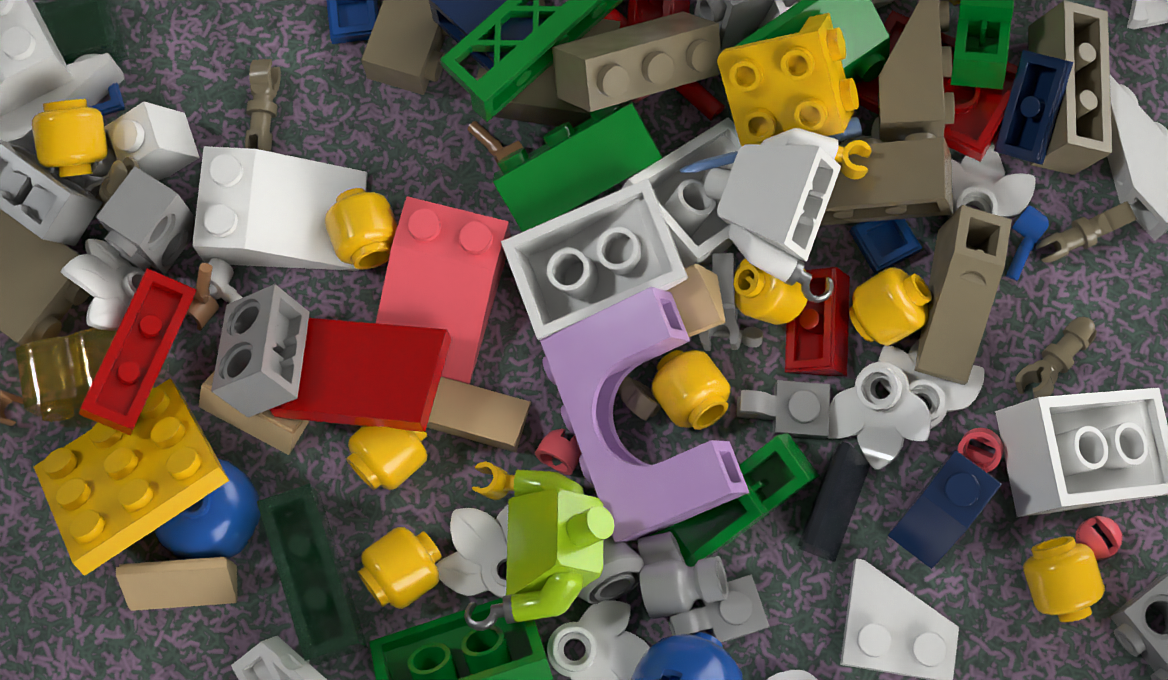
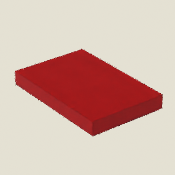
M893 10L884 23L890 36V54L910 19ZM941 32V46H951L953 67L956 38ZM1007 62L1003 89L951 85V77L943 78L944 93H954V124H945L944 138L949 148L979 162L982 161L1000 130L1018 66ZM879 76L870 82L859 81L856 84L859 105L878 114Z
M309 318L298 398L269 410L274 417L368 427H390L425 432L451 343L449 332L447 329Z

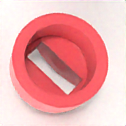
M980 427L968 431L963 436L958 446V452L988 473L998 466L1003 455V443L994 431ZM971 439L995 448L996 451L993 454L970 445L969 442Z
M566 429L553 430L542 439L535 451V456L540 462L564 475H571L582 455L575 435L570 441L564 438ZM552 456L562 463L557 466L553 465Z
M1094 516L1079 525L1075 539L1076 543L1089 546L1094 552L1096 560H1105L1114 556L1119 551L1122 544V532L1119 525L1112 519L1104 516ZM1096 523L1111 542L1112 547L1109 549L1102 537L1092 527Z

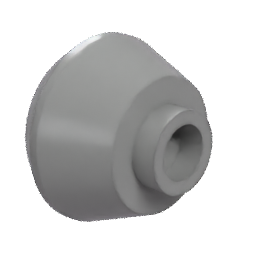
M612 536L604 539L603 571L601 576L584 587L578 594V597L591 604H598L605 600H616L629 593L640 582V570L644 565L642 557L625 542L615 543Z

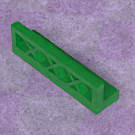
M507 0L440 59L441 66L470 94L472 109L485 122H488L553 64V46L581 39L623 0H568L562 6H539V0H533V6H525L530 0ZM510 18H533V31L524 40H501V26ZM539 18H547V19L539 26ZM495 32L494 40H486ZM472 52H494V66L478 81L459 64ZM501 52H509L501 59Z

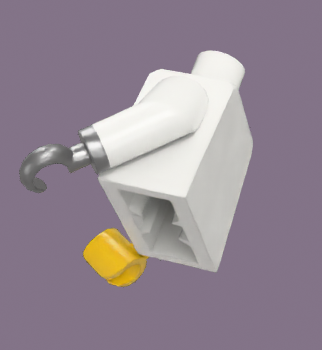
M793 128L763 140L761 145L745 144L738 150L731 171L721 168L711 169L704 183L705 195L710 199L720 201L717 207V216L730 225L729 238L750 264L790 286L796 282L800 283L801 291L805 298L815 303L823 302L833 292V280L827 277L825 292L820 296H814L809 288L812 274L803 270L805 263L800 260H808L839 171L841 170L850 179H861L868 172V168L853 164L848 156L857 154L868 158L872 150L868 143L863 140H854L843 147L839 146L838 140L800 128Z

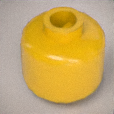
M86 99L44 103V112L38 113L32 119L38 162L45 167H58L60 177L92 174L91 163L102 161L108 154L102 113L96 108L87 107Z
M353 188L341 193L336 198L337 203L331 206L325 216V226L337 257L342 262L354 265L355 268L360 270L375 268L389 261L398 225L388 200L381 194L366 192L363 188Z
M746 258L740 262L734 272L735 307L745 316L775 325L785 324L799 316L808 299L804 297L800 283L796 282L790 286L750 264Z
M896 267L888 268L854 290L849 316L857 332L866 341H876L879 344L890 346L898 343L927 324L929 316L927 303L932 299L931 292L919 275L915 273L908 275L905 271Z
M676 350L660 360L657 365L658 372L652 380L651 392L676 426L684 428L693 427L695 430H701L713 425L725 414L728 409L727 400L729 399L731 387L707 353L698 350L686 352Z
M362 426L348 440L351 455L346 460L355 473L371 489L375 490L381 486L387 490H394L426 462L427 453L421 441L427 437V433L390 427Z
M397 527L362 552L361 562L363 568L358 570L357 573L381 607L390 603L395 608L403 609L438 584L439 571L435 562L440 560L442 555L426 532L423 531L415 536L409 529Z
M1071 536L1053 538L1031 548L1032 556L1025 561L1023 572L1037 610L1043 614L1058 615L1060 622H1073L1090 616L1092 614L1090 606L1098 602L1105 592V586L1092 549L1085 544L1076 543L1074 537Z

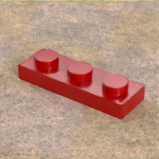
M148 268L146 269L82 403L79 415L131 436L192 304L197 289Z

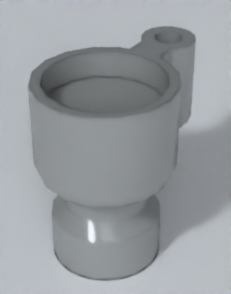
M671 532L638 538L639 553L644 561V565L640 570L641 593L645 608L652 619L689 611L697 599H702L706 603L728 599L726 572L719 556L700 559L695 566L690 567L686 565L679 545Z

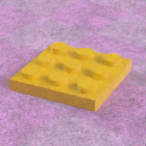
M171 378L156 388H152L131 436L97 422L91 430L66 446L52 451L43 461L33 466L71 561L84 576L230 481L184 396Z

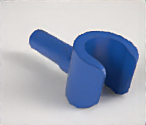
M1028 206L1012 226L1013 230L1024 237L1005 276L1015 281H1018L1030 251L1033 250L1034 245L1049 226L1047 217L1033 206Z

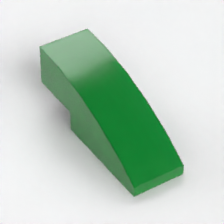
M1014 0L960 1L951 85L1003 89Z
M788 433L777 435L739 465L750 493L649 536L671 532L679 545L686 565L690 567L695 566L698 560L713 555L784 504L820 475Z

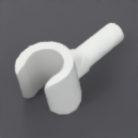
M210 259L208 263L213 267L209 287L210 295L214 299L222 298L229 303L243 298L237 293V290L229 285L234 274L233 268L222 259Z

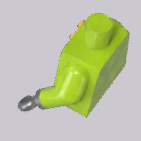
M490 462L478 463L475 469L484 474L493 475V479L490 485L485 488L472 487L475 492L492 500L502 499L509 491H514L515 497L508 499L506 595L503 596V603L491 605L490 614L483 621L472 620V612L477 604L475 602L469 603L464 613L466 623L474 630L483 631L491 628L497 619L505 617L506 623L510 624L554 617L565 613L580 591L601 576L603 571V540L612 535L615 526L611 513L603 507V503L599 498L584 495L583 488L579 483L558 472L517 469L515 475H509L505 470Z

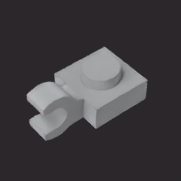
M734 253L712 254V272L718 276L726 323L699 333L704 351H711V336L719 330L730 334L729 340L732 350H738L741 344V335L737 325L738 309L735 307V289L733 284L734 272L737 269Z
M777 380L774 387V395L762 391L741 390L740 396L737 397L736 418L773 420L772 436L788 433L791 437L826 439L829 436L830 384Z
M752 574L727 582V600L706 603L700 599L702 608L671 616L667 622L672 636L681 634L692 635L696 632L702 633L711 630L713 637L721 643H725L769 628L770 626Z

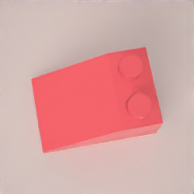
M406 197L390 251L376 323L447 329L451 337V343L441 377L466 384L471 382L506 260V254L501 241L511 237L509 221Z

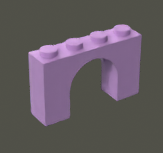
M649 287L540 340L545 353L543 357L544 370L550 381L557 385L564 404L561 407L562 419L567 429L575 435L582 453L579 463L583 475L590 484L594 485L597 496L603 503V507L611 513L614 519L615 526L612 537L615 543L637 541L638 538L651 535L750 493L730 441L710 440L663 462L650 465L640 461L628 452L616 433L613 420V405L616 393L625 377L642 363L690 342L671 292Z

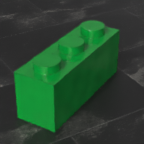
M631 100L589 112L592 118L573 128L570 122H566L543 136L546 142L545 145L529 154L525 148H520L497 163L501 170L494 173L493 183L522 232L565 214L663 159Z

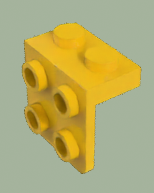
M830 13L809 17L798 33L726 48L718 56L717 63L742 147L745 144L761 145L763 140L793 128L804 129L824 136L845 132L854 114V110L858 109L859 99L853 78L846 79L841 61L846 58L845 40L839 27L833 28Z

